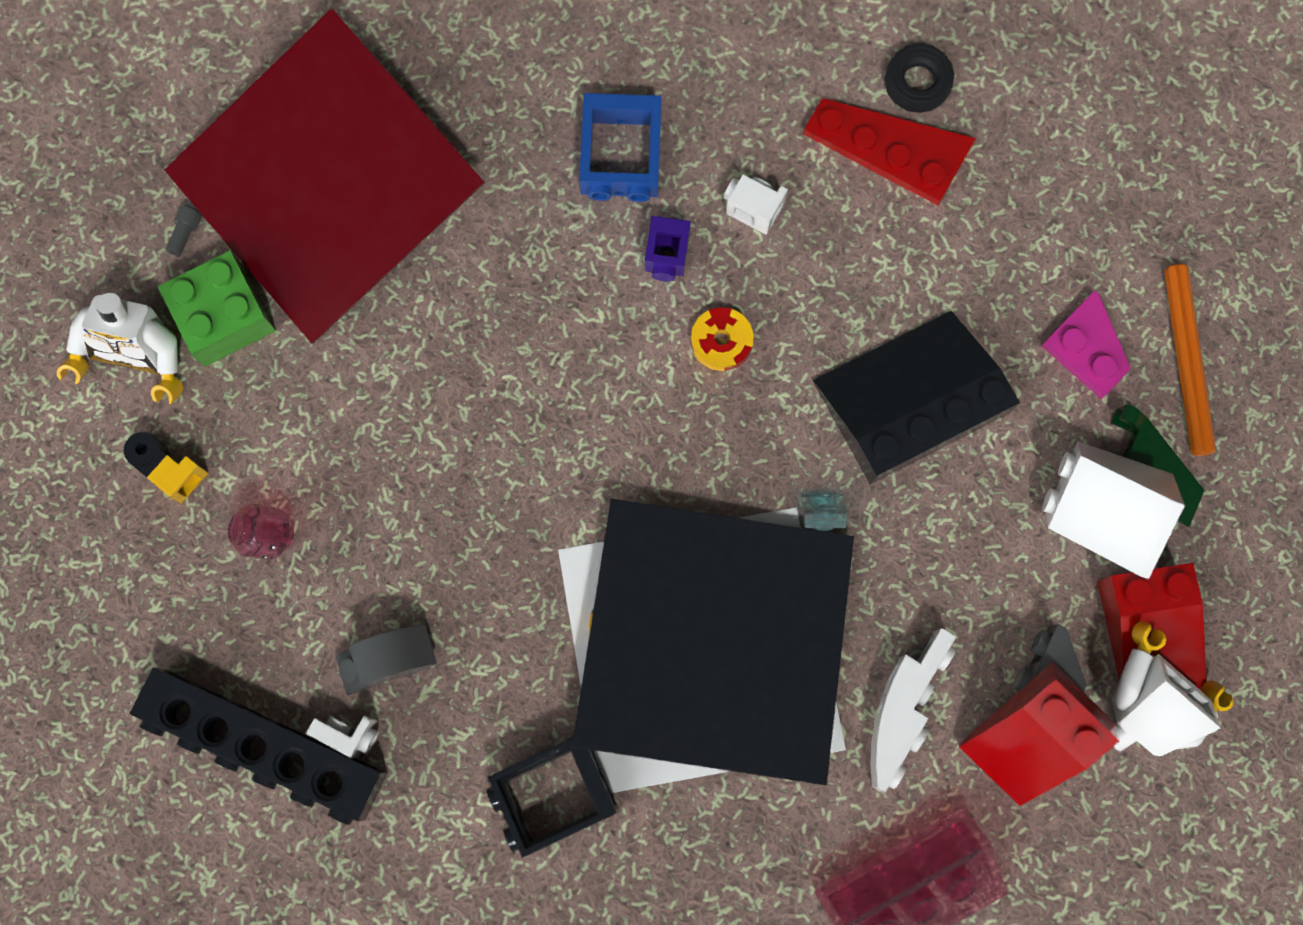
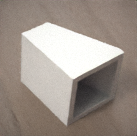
M1077 441L1073 452H1066L1062 458L1058 470V475L1062 477L1056 490L1050 488L1044 499L1042 511L1046 512L1048 528L1131 572L1149 579L1185 506L1174 475Z

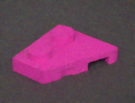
M1095 290L1042 345L1048 353L1100 399L1105 397L1131 369L1100 295Z

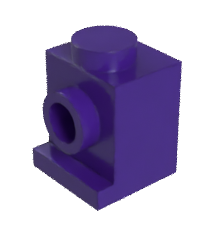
M651 216L645 255V271L652 272V278L670 282L675 280V275L684 277L691 221ZM664 250H670L674 253V257L660 255V253Z

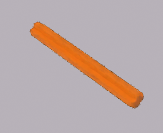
M1174 264L1168 266L1164 273L1190 451L1193 456H1208L1216 451L1190 272L1186 264Z

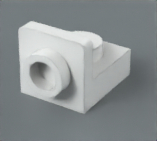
M364 715L353 736H351L349 733L353 727L333 716H330L327 722L314 718L306 734L350 758L358 759L361 752L367 754L373 747L379 734L378 731L374 730L378 721Z

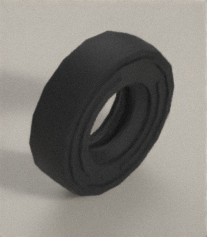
M919 43L907 45L895 53L888 63L884 82L887 94L896 105L906 111L922 113L932 111L945 102L952 91L955 74L952 62L944 52L932 45ZM917 66L926 68L933 75V85L927 90L922 91L912 89L905 80L907 70Z

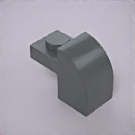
M425 624L404 627L371 636L349 645V650L335 656L347 696L363 692L388 680L413 675L437 664Z

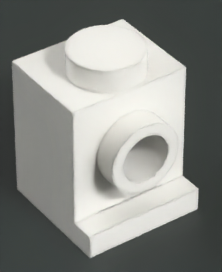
M743 174L740 180L734 177L724 194V199L727 200L726 214L767 235L785 204L788 189L781 186L778 192H776L769 183L760 178L754 177L751 179Z

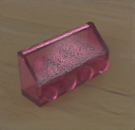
M964 808L942 817L935 824L913 836L905 838L896 846L876 857L866 860L857 868L839 878L832 879L825 886L814 891L830 925H955L1008 894L990 841Z

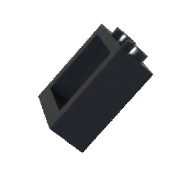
M573 737L488 777L491 787L486 789L488 799L495 812L502 810L508 824L507 827L503 828L505 839L513 853L519 850L521 858L619 813L593 751L572 747ZM572 753L597 811L532 841L507 782Z

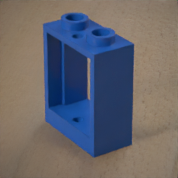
M584 93L579 178L581 195H588L590 199L596 201L609 200L611 196H627V199L633 202H645L650 197H658L661 96ZM593 123L651 125L649 174L591 172Z

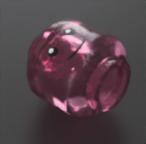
M259 504L246 505L232 516L228 526V539L233 544L235 551L243 557L262 560L277 559L292 544L294 538V529L290 524L288 515L285 511L276 507Z

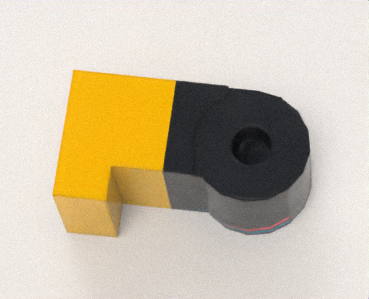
M148 432L133 434L124 445V455L127 461L170 498L181 504L208 475L207 471L187 456L178 463L170 456L165 443Z

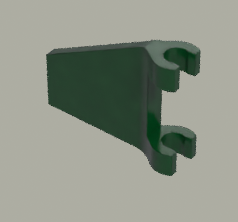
M1126 404L1123 410L1116 409L1111 424L1133 433L1123 457L1174 475L1185 505L1177 522L1187 527L1190 526L1205 490L1157 431L1149 418L1131 405Z

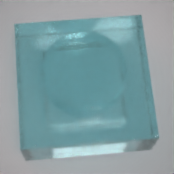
M802 494L801 511L805 528H814L819 531L846 528L847 511L842 494Z

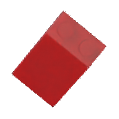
M1194 563L1155 568L1149 579L1130 572L1111 575L1097 581L1119 680L1131 651L1139 647L1132 638L1133 627L1143 621L1151 624V631L1147 636V640L1154 629L1163 631L1166 636L1165 645L1159 650H1152L1150 655L1154 657L1159 654L1201 690L1203 684L1207 682L1204 614Z
M1052 662L959 744V748L1021 806L1085 771L1120 740L1115 722Z

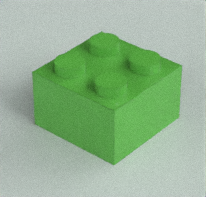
M231 250L157 286L190 354L204 367L276 331L246 270Z

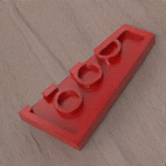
M824 98L820 101L803 131V135L937 206L940 204L976 138Z

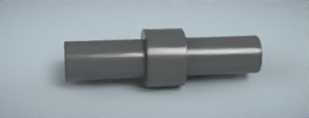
M187 199L185 206H180L173 221L176 226L165 249L167 253L176 257L181 256L191 231L197 230L202 215L189 199Z

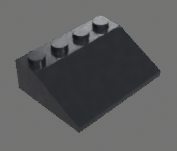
M952 311L813 380L814 385L870 485L1010 414L1020 404L1001 368Z

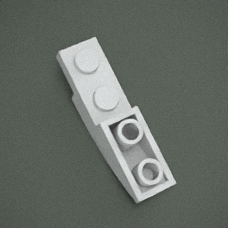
M943 628L934 631L917 661L907 655L900 657L887 681L877 710L871 741L870 767L872 787L879 792H886L888 787L895 789L907 770V767L902 765L910 750L916 753L928 734V731L923 727L929 718L914 710L916 705L920 707L925 705L935 688L930 683L937 669L943 672L956 650L951 648L956 636Z

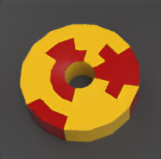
M718 307L707 310L698 317L692 327L690 343L693 354L702 365L711 370L727 371L737 368L747 360L752 351L754 334L750 322L743 314L732 308ZM721 333L726 334L729 337V342L720 345L715 341V336Z

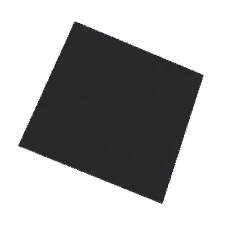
M611 498L572 747L827 786L854 536Z

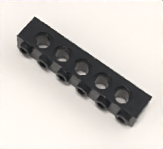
M152 668L129 713L142 720L139 725L140 728L158 736H163L165 731L179 737L176 743L178 746L196 754H200L202 749L217 755L214 760L216 764L235 772L238 771L239 767L245 768L254 773L251 779L254 782L270 789H275L277 784L292 791L289 796L292 800L308 807H313L314 803L317 802L330 808L327 815L346 825H351L353 820L357 822L366 820L387 776L386 772L359 759L350 758L314 738L161 668ZM186 701L190 706L191 713L188 720L180 724L176 717V711L179 705ZM224 719L228 725V733L222 741L218 742L214 738L213 727L218 720ZM261 736L266 743V751L260 759L256 760L250 753V745L253 739ZM297 753L303 758L304 769L295 778L289 774L287 762L292 755ZM332 771L339 773L342 778V788L336 795L329 794L324 786L326 776Z

